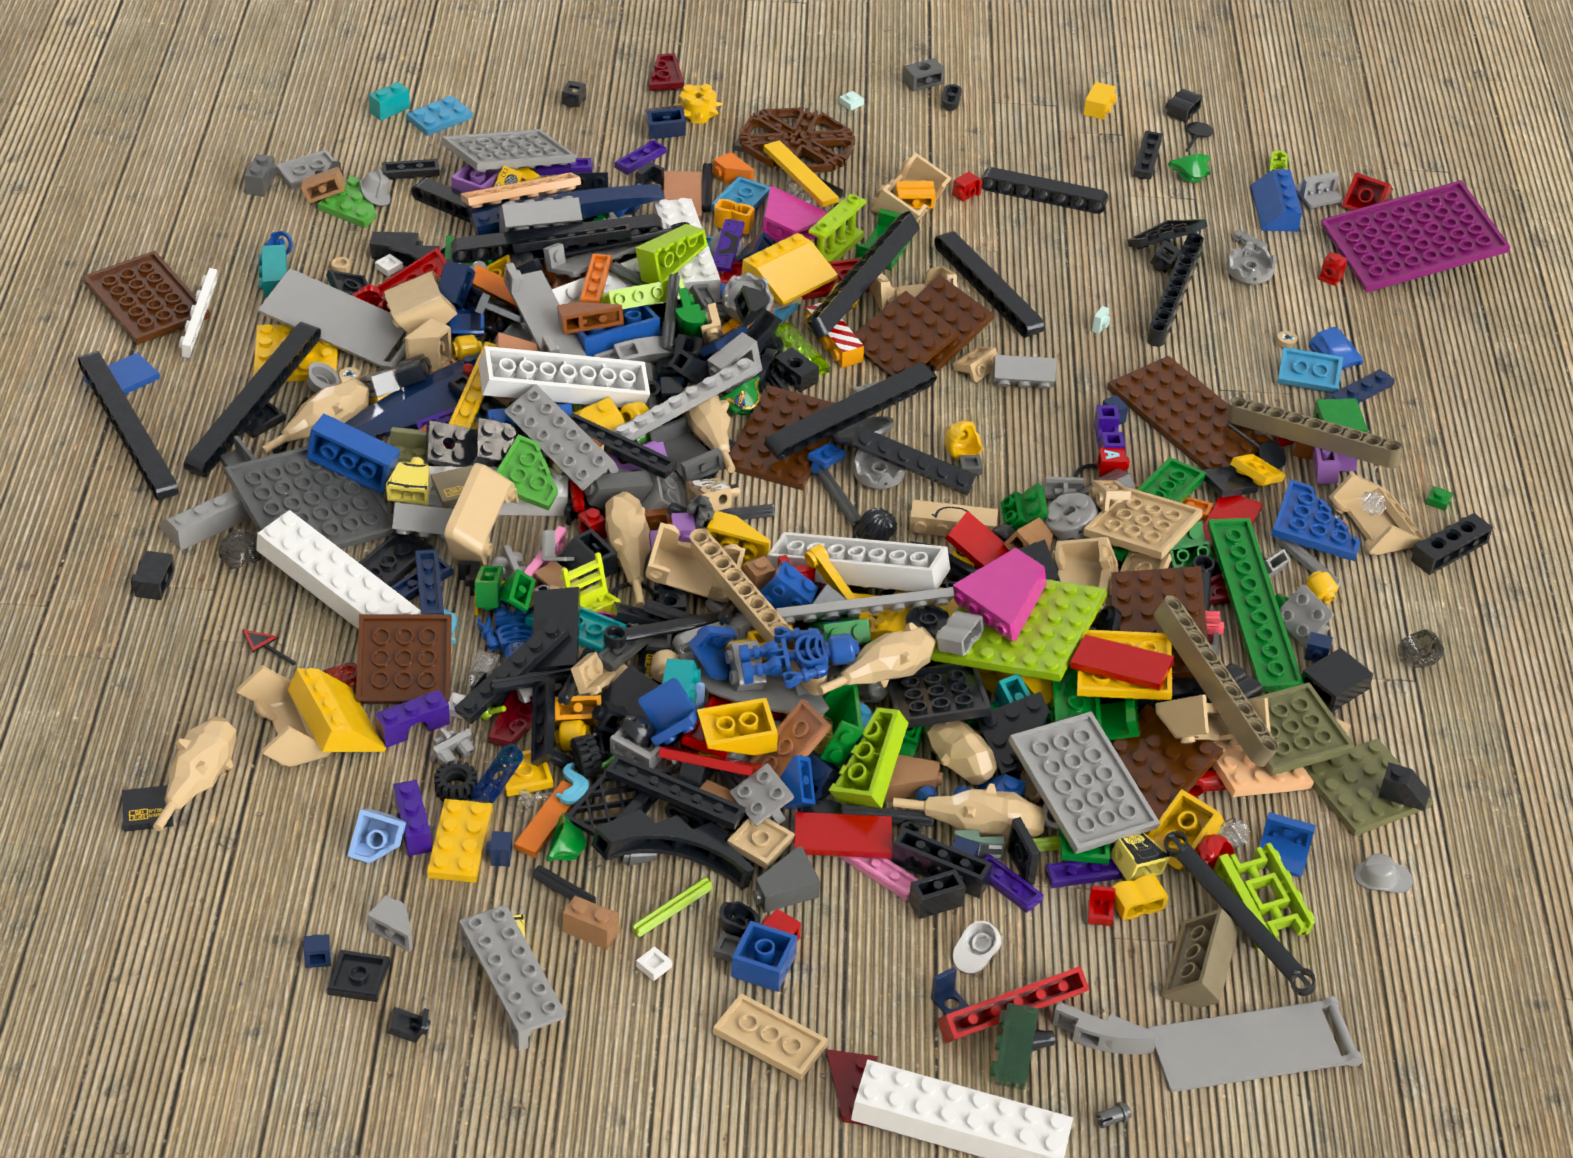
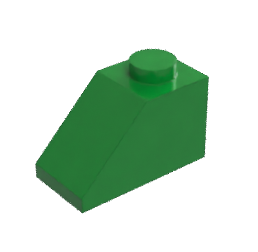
M503 566L480 567L475 580L476 607H482L484 610H492L499 607Z
M516 569L503 583L499 599L515 609L526 613L536 580Z

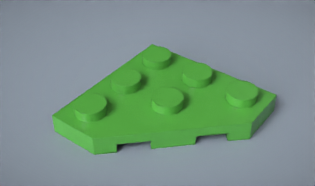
M350 176L345 180L346 186L343 192L326 197L317 203L318 210L366 228L376 219L374 205L363 196L359 182L361 179Z
M518 434L496 472L514 483L520 500L549 511L558 495L557 486L551 477V472L546 460L543 458L538 442Z

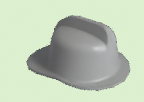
M380 168L368 172L364 179L359 181L363 196L375 205H388L391 200L389 178L382 174Z
M313 362L309 365V374L306 380L307 386L315 394L326 387L339 385V376L332 367L321 362Z
M1373 854L1355 868L1354 875L1356 881L1367 889L1403 893L1408 891L1413 884L1411 873L1385 854Z

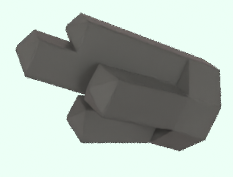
M697 495L690 500L686 513L694 515L695 527L703 528L704 522L707 519L713 520L714 516L713 506L709 501V497Z

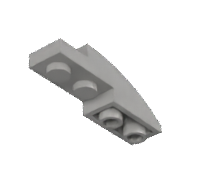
M652 336L614 344L613 349L595 354L594 357L654 363L663 357L674 356L675 349H663V336Z
M1061 1002L1058 1003L1055 1009L1053 1025L1074 1033L1072 1040L1074 1043L1118 1054H1150L1155 1051L1158 1033L1148 1028L1141 1027L1112 1014L1105 1021L1095 1015H1090Z

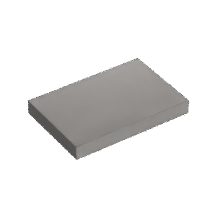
M325 149L276 164L275 168L276 172L292 190L301 187L303 179L315 175L316 170H328L332 162L336 160Z

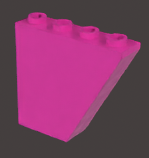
M772 186L770 187L762 231L777 242L797 233L809 240H813L817 236L808 233L809 229L828 212Z
M1014 548L953 584L954 601L958 606H962L969 611L970 614L982 616L983 622L987 626L992 627L1001 636H1005L1013 642L1017 639L1047 585L1045 568L1019 549Z

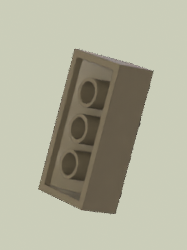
M1222 908L1182 921L1162 996L1165 999L1197 1008L1220 1002L1239 931V926Z

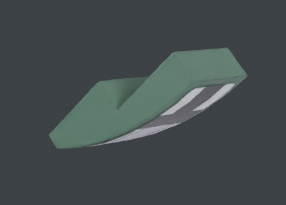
M979 830L954 831L953 843L957 836L980 843L978 858H984L990 854L998 860H1003L1004 836L980 837Z

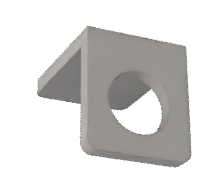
M543 530V540L541 541L542 560L574 561V557H555V530Z

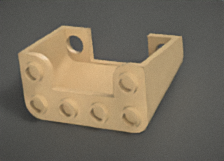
M915 152L911 158L907 157L902 164L904 168L898 171L895 179L892 178L886 186L882 185L877 192L878 198L875 197L870 204V207H872L871 212L878 214L881 208L900 214L911 211L918 222L929 210L925 204L921 209H913L896 197V181H933L936 194L935 201L944 192L952 178Z
M433 271L384 291V298L388 302L387 307L390 309L389 314L393 318L392 322L398 329L401 330L403 328L407 332L406 335L412 333L430 318L446 324L457 314L454 305L440 293L438 286L441 278Z
M660 523L645 572L647 578L654 582L712 600L728 602L729 597L693 556L691 543L678 541L680 532L674 525ZM736 544L725 545L723 547L725 552L741 568L746 549Z

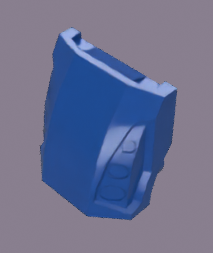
M1335 326L1318 332L1309 342L1308 347L1312 352L1343 357L1341 370L1357 364H1363L1362 356L1342 333V330Z

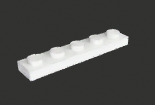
M209 268L207 275L202 277V290L197 291L195 300L197 304L192 305L190 312L191 321L187 320L184 330L186 334L180 338L179 348H182V357L190 358L217 283V269Z

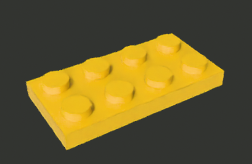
M454 799L444 800L427 870V878L477 882L493 811L492 803Z

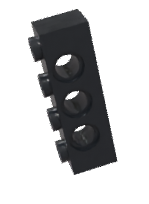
M1475 513L1463 517L1440 532L1433 533L1429 538L1417 542L1413 547L1411 561L1428 575H1431L1487 544L1493 527Z
M905 827L893 843L891 862L925 877L956 869L966 886L965 893L978 899L981 898L990 883L993 863Z

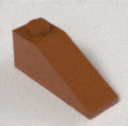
M573 302L557 305L558 321L563 334L624 324L621 304Z

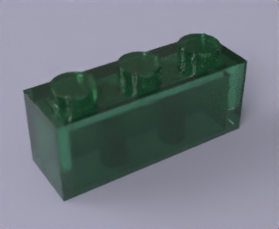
M1008 1003L1007 1010H1001L999 1025L1004 1026L1002 1036L997 1035L995 1051H999L998 1061H992L990 1076L995 1077V1085L1022 1090L1026 1089L1039 1008Z

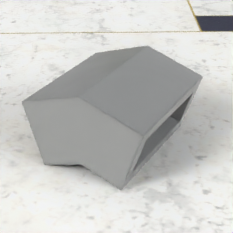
M1285 549L1274 553L1264 560L1269 579L1284 570L1285 564L1291 561Z

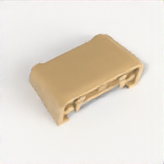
M944 266L932 267L926 273V283L892 287L888 278L880 274L870 285V288L881 311L904 291L916 297L939 274L957 287V274Z
M1108 537L1057 541L1056 549L1052 552V559L1059 569L1058 575L1061 582L1106 588L1107 597L1090 626L1096 628L1100 611L1108 605H1113L1111 572H1118V563Z

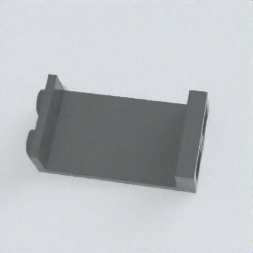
M685 416L649 432L650 441L663 442L667 457L677 461V468L674 471L685 482L699 480L724 469L722 451L719 448L709 451L689 432Z

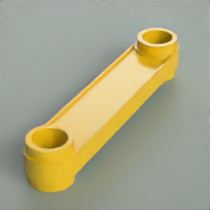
M821 544L814 545L804 553L807 564L811 568H816L826 584L830 585L846 600L857 599L829 561V555L824 546ZM867 612L856 616L867 618L869 620V628H871L876 620L873 616H869Z

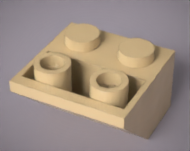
M430 318L405 337L406 359L424 354L425 357L430 359L432 365L430 370H438L452 360L451 327Z

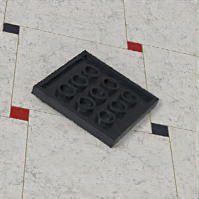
M950 663L922 667L912 676L891 679L887 684L892 707L895 710H899L908 721L907 728L992 716V708L978 668Z

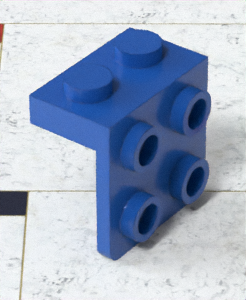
M784 560L779 564L773 579L759 591L776 610V608L812 604L819 587Z
M706 625L701 627L697 631V635L688 643L693 650L694 657L701 662L705 674L711 679L730 680L729 674L732 670L730 664H727L725 661V653L722 649L737 636L733 628Z
M671 678L642 695L638 700V703L657 730L651 738L655 746L661 743L667 745L677 738L676 735L683 732L686 734L696 727L695 722L699 719L697 708L676 678Z
M1269 812L1260 846L1264 848L1266 843L1271 842L1274 849L1279 852L1285 869L1292 876L1301 877L1316 825Z

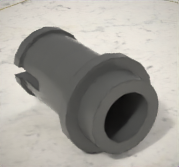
M1121 1102L1116 1103L1115 1107L1096 1112V1118H1101L1097 1122L1102 1129L1120 1121L1125 1123L1132 1116L1128 1104H1122Z

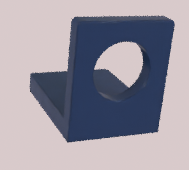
M955 967L933 977L931 999L945 1015L969 1007L955 990L957 974ZM948 999H954L959 1003V1006L955 1009H950L945 1006L944 1002Z

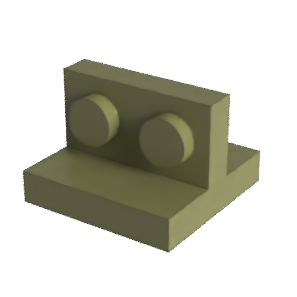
M392 427L390 443L395 448L400 449L398 463H410L413 457H419L424 461L425 465L434 466L432 463L425 462L426 431Z

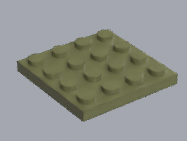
M1310 683L1248 699L1250 701L1268 698L1270 732L1279 745L1278 751L1265 766L1271 776L1354 753V743Z
M1378 738L1355 746L1354 753L1304 766V769L1314 781L1313 789L1353 836L1422 811L1378 797L1388 763L1402 766ZM1430 797L1426 809L1432 806L1433 800Z

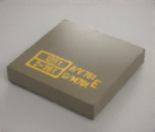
M473 465L431 474V481L443 508L456 505Z

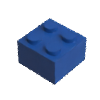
M750 921L732 956L731 977L779 992L796 956L798 936Z

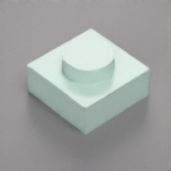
M851 91L840 96L839 103L851 111L864 105V98Z
M1102 306L1096 313L1092 332L1100 334L1103 328L1108 327L1110 317L1108 316L1109 308Z

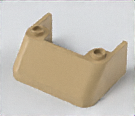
M475 463L472 467L445 529V539L455 565H458L459 561H480L481 566H487L485 559L486 556L491 554L493 547L492 543H490L489 534L503 503L509 504L512 502L518 504L519 502L517 488H515L514 483L480 463Z
M261 665L236 691L254 701L257 714L262 718L272 720L278 734L261 750L262 754L276 760L284 767H293L328 757L332 752L321 751L288 691L291 680Z
M1206 695L1155 704L1156 714L1175 739L1181 740V743H1194L1195 740L1229 741L1230 745H1240L1214 705L1206 703ZM1268 698L1250 700V704L1270 731Z

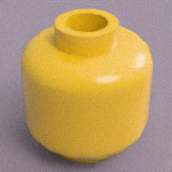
M471 334L457 336L454 342L451 343L452 356L457 358L458 361L462 360L465 356L474 355L482 350L481 341H478Z
M636 401L625 404L621 408L620 413L625 423H627L636 416L649 411V408L643 402Z
M1316 571L1306 579V586L1325 604L1332 602L1336 598L1335 594L1338 591V585L1328 572Z
M579 719L563 721L560 723L558 730L555 731V741L557 744H560L564 751H572L570 740L575 737L591 734L590 727Z

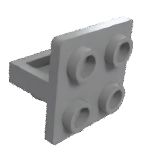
M1336 171L1305 177L1302 183L1295 184L1297 194L1309 208L1342 202V197L1336 191L1339 178Z
M1301 585L1280 608L1285 628L1303 646L1308 644L1311 632L1325 634L1330 629L1327 622L1334 616V613L1306 585Z
M765 764L730 791L737 803L746 807L745 813L755 826H758L767 818L770 820L773 818L777 824H781L786 818L780 809L794 799V795L769 764Z

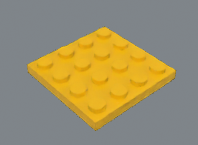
M285 324L257 325L253 376L294 328ZM319 340L286 382L306 381L309 374V365L313 362L325 363L337 372L338 348Z
M1088 630L1086 635L1172 656V645L1165 633ZM1172 667L1160 691L1078 670L1077 696L1172 700Z

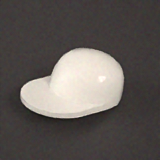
M976 921L970 924L953 951V960L956 967L968 974L977 973L984 969L991 957L1000 949L1001 935L998 929L986 921Z

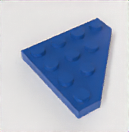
M1290 479L1271 536L1355 561L1361 543L1357 537H1352L1349 534V528L1340 518L1334 517L1329 505L1315 495V490L1311 485Z

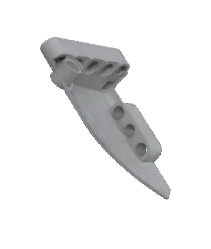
M744 615L734 617L729 625L724 623L722 626L719 624L720 621L709 624V626L733 628L737 636L730 642L747 639L748 632L756 630ZM701 627L680 633L673 639V647L680 659L695 661L697 668L701 671L700 682L705 684V689L709 693L734 702L767 698L770 711L790 714L802 698L822 716L829 710L821 695L810 694L801 683L792 688H785L782 674L776 677L766 675L767 682L763 689L736 691L734 685H731L730 680L709 678L704 672L703 665L694 657L693 650L688 644L697 635V631Z

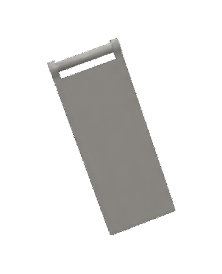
M293 269L287 271L259 307V313L292 328H295L299 322L320 328L321 337L319 340L379 366L384 370L396 369L399 362L406 355L404 342L390 362H386V359L406 333L403 328L400 330L393 324V318L388 311Z
M1330 996L1322 1001L1149 1027L1151 1031L1158 1033L1155 1051L1170 1092L1343 1065L1355 1067L1363 1063V1057L1356 1050L1339 1010L1340 1003L1335 996ZM1323 1010L1330 1012L1347 1055L1341 1056Z

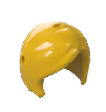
M967 420L958 421L947 428L945 447L952 458L959 460V455H979L982 452V442L979 434L976 432L974 423Z

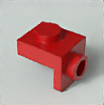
M1091 886L1088 900L1087 924L1112 926L1115 888Z

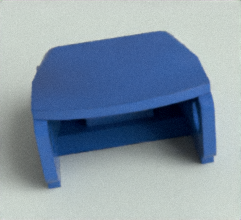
M456 309L457 314L445 324L451 327V338H455L460 334H471L478 338L485 336L484 312L480 314L472 309Z

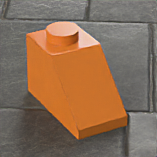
M732 152L713 159V175L723 183L731 184L738 176L754 181V169Z

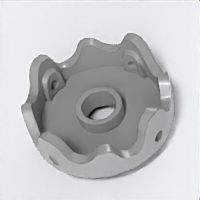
M1246 242L1242 248L1238 250L1233 248L1226 264L1227 271L1233 278L1248 285L1264 283L1272 278L1277 257L1276 255L1270 256L1267 249L1257 252L1252 242Z
M749 272L737 277L735 275L732 276L722 294L724 309L731 318L741 323L734 299L743 285L764 291L768 301L766 310L770 311L774 296L769 291V282L765 277H756Z
M860 450L856 453L853 462V473L855 478L867 487L880 490L892 488L898 485L905 476L906 470Z
M1069 493L1060 495L1047 507L1048 516L1044 518V522L1053 532V536H1057L1061 541H1065L1068 538L1086 539L1084 528L1099 512L1094 500L1090 496L1083 493Z

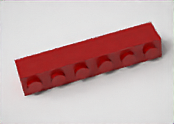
M1079 966L944 1015L936 1020L946 1044L1080 995L1090 989L1083 970Z

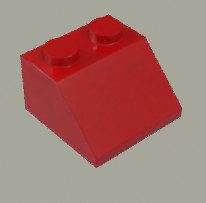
M1355 172L1341 207L1353 211L1388 201L1393 188L1389 183Z

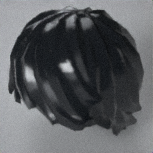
M882 508L870 509L859 519V524L855 526L854 535H857V538L888 541L896 533V519L888 510Z

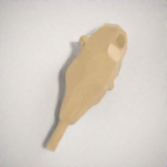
M344 376L340 377L339 385L326 387L304 402L296 415L282 430V435L260 448L262 453L267 454L285 442L310 438L311 428L323 413L343 423L347 422L368 408L369 388L355 378L349 380Z
M688 385L686 388L683 389V392L686 391L687 388L695 385ZM717 394L684 412V416L687 418L688 428L697 440L702 442L704 446H708L711 450L719 448L722 451L725 467L729 473L735 471V466L729 455L728 436L731 420L727 414L729 402L727 400H720Z
M621 492L613 496L605 504V529L609 546L617 552V565L623 569L629 584L633 587L636 606L641 608L645 604L641 583L644 581L645 565L651 552L650 529L644 515L645 508L641 506L640 500L628 492Z
M912 622L908 623L903 631L885 633L865 645L854 662L850 663L840 673V677L818 686V693L823 695L843 685L876 683L881 688H885L891 679L912 676L923 666L930 663L936 640L923 627H917Z
M212 717L201 725L190 729L184 739L180 738L176 741L178 751L169 769V783L165 796L166 806L153 825L156 831H162L174 810L181 809L195 795L213 787L223 770H230L233 767L231 758L236 743V729L225 718Z
M962 720L925 725L923 727V733L929 748L939 758L941 764L971 784L980 785L987 782L996 771L997 764L993 751L981 737L982 733L979 730L972 729Z
M991 783L986 790L970 789L953 796L928 797L925 801L896 797L893 799V807L924 811L926 816L946 822L958 830H979L980 837L1004 836L1005 846L1009 843L1011 824L1014 818L1021 817L1032 838L1044 832L1045 812L1042 807L1031 803L1015 792L996 791L995 785Z

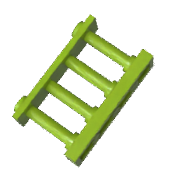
M850 193L809 229L808 233L818 237L817 249L828 262L838 261L864 238V231L856 228L855 224L856 212L866 204L867 200Z

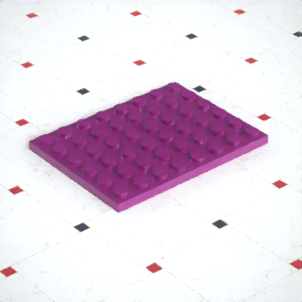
M1462 180L1321 219V226L1341 256L1347 258V265L1365 292L1510 252L1509 243Z

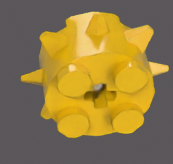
M703 84L702 86L685 85L681 94L678 95L680 103L675 104L681 105L684 109L685 117L691 119V123L696 124L707 123L709 118H715V115H718L716 106L723 105V103L716 102V93L709 84Z

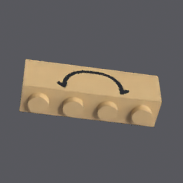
M913 500L909 532L946 537L967 511L992 531L997 526L998 509Z

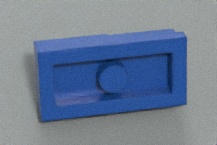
M830 442L810 452L808 460L813 462L811 472L818 475L819 469H826L842 461L847 452Z

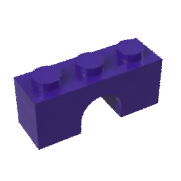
M1097 405L1094 428L1098 449H1125L1123 432H1119L1120 417L1117 405Z
M440 690L375 713L376 731L386 748L408 740V730L416 723L423 722L429 732L450 724L449 704Z
M417 780L393 784L394 803L398 818L407 822L403 839L408 856L432 852L431 831Z

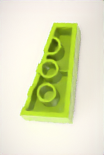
M685 224L635 247L641 281L650 284L667 281L670 274L677 273L707 247L705 229Z
M878 707L862 733L864 735L858 745L855 744L851 751L853 755L847 765H843L839 772L840 777L836 784L833 783L829 789L830 793L839 803L882 808L908 726V721L899 710Z

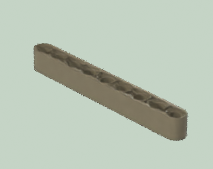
M1234 397L1229 400L1228 421L1230 423L1387 468H1396L1401 464L1402 444L1396 440L1242 397Z
M1166 596L1154 612L1155 620L1249 759L1257 766H1266L1279 749L1277 741L1180 600L1174 596Z

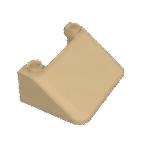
M1350 473L1329 496L1334 503L1332 505L1333 508L1340 514L1343 512L1348 513L1367 540L1364 542L1363 548L1370 555H1381L1413 548L1417 542L1426 539L1388 490L1358 475Z

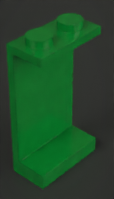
M881 208L878 212L877 226L865 244L857 243L855 258H861L901 214ZM909 242L885 268L886 270H892Z
M842 617L807 623V628H819L824 631L825 642H828V638L831 635L843 633L851 634L853 640H858V643L871 642L869 620L867 618Z
M857 684L843 685L825 693L822 697L829 708L824 716L831 719L834 734L821 753L820 759L839 766L843 765L863 732Z
M1125 698V701L1100 705L1101 726L1109 741L1140 736L1137 699ZM1052 699L1051 709H1049L1050 716L1048 718L1050 723H1053Z

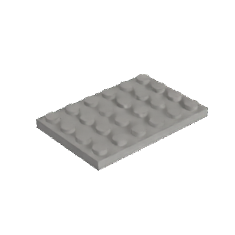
M540 129L442 136L441 144L447 147L449 151H452L457 157L464 160L466 164L472 166L478 172H485L489 169L501 171L503 166L512 169H519V167L534 168L537 165L549 167L552 164L567 165L576 161L574 153Z
M1092 711L1010 735L1008 740L1075 854L1116 842L1120 838L1136 836L1158 829L1160 825L1158 818Z

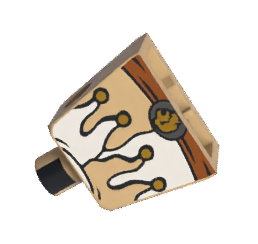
M721 478L686 481L687 502L690 503V500L697 495L707 496L714 512L730 508L731 498L740 495L737 484L728 485Z

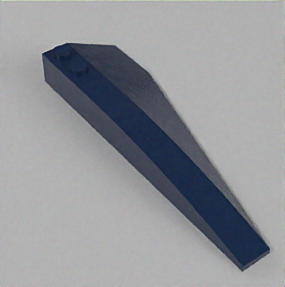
M659 184L558 191L551 194L541 192L539 196L535 197L520 196V199L515 200V203H523V201L529 199L542 201L545 198H554L556 200L564 196L579 197L582 219L663 200L665 196ZM509 198L501 200L502 203L499 204L483 203V206L478 208H472L465 204L476 236L499 233V210L505 202L509 201Z
M481 351L474 355L465 356L460 361L428 374L427 379L393 392L355 415L345 424L373 437L382 433L388 436L392 427L412 429L417 427L416 421L454 407L456 408L460 397L448 388V382L463 374L464 364L475 366Z

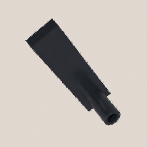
M547 677L533 687L531 764L538 767L548 761L563 769L567 764L572 763V758L554 749L555 680Z

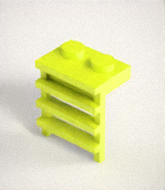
M595 553V560L568 572L567 568L561 569L562 575L560 577L564 581L563 588H582L600 580V583L581 591V607L596 613L600 611L612 612L611 608L614 601L621 603L620 599L608 593L601 553ZM596 568L598 569L597 572L570 584V580Z

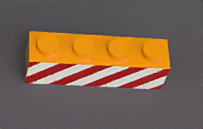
M820 303L806 307V315L804 316V322L807 327H809V325L807 324L806 319L820 305ZM842 318L828 334L818 338L823 344L824 349L828 350L833 360L841 368L863 362L864 345Z

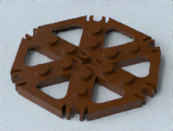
M804 107L763 109V111H759V115L753 113V116L750 115L739 135V144H742L741 148L744 152L771 169L776 166V171H779L781 167L773 159L767 158L759 151H763L764 145L780 140L796 157L799 158L801 153H803L805 156L816 161L818 164L806 165L814 173L832 172V170H836L837 166H845L855 146L856 139L855 136H852L853 132L850 128L821 112L818 115V110L811 113L809 108L803 111ZM796 118L797 121L792 127L780 119ZM818 124L825 125L826 127L831 129L825 131H813L815 126ZM757 127L768 132L766 134H751L753 129ZM842 146L844 150L839 155L826 147Z

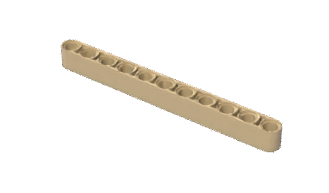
M696 529L691 532L690 543L693 556L767 643L775 641L774 628L785 627L792 630L707 530ZM794 640L786 642L788 652L795 651L796 642ZM790 661L791 671L801 672L797 661ZM827 675L821 678L814 677L809 682L801 681L800 683L810 694L820 695L817 687L827 683Z

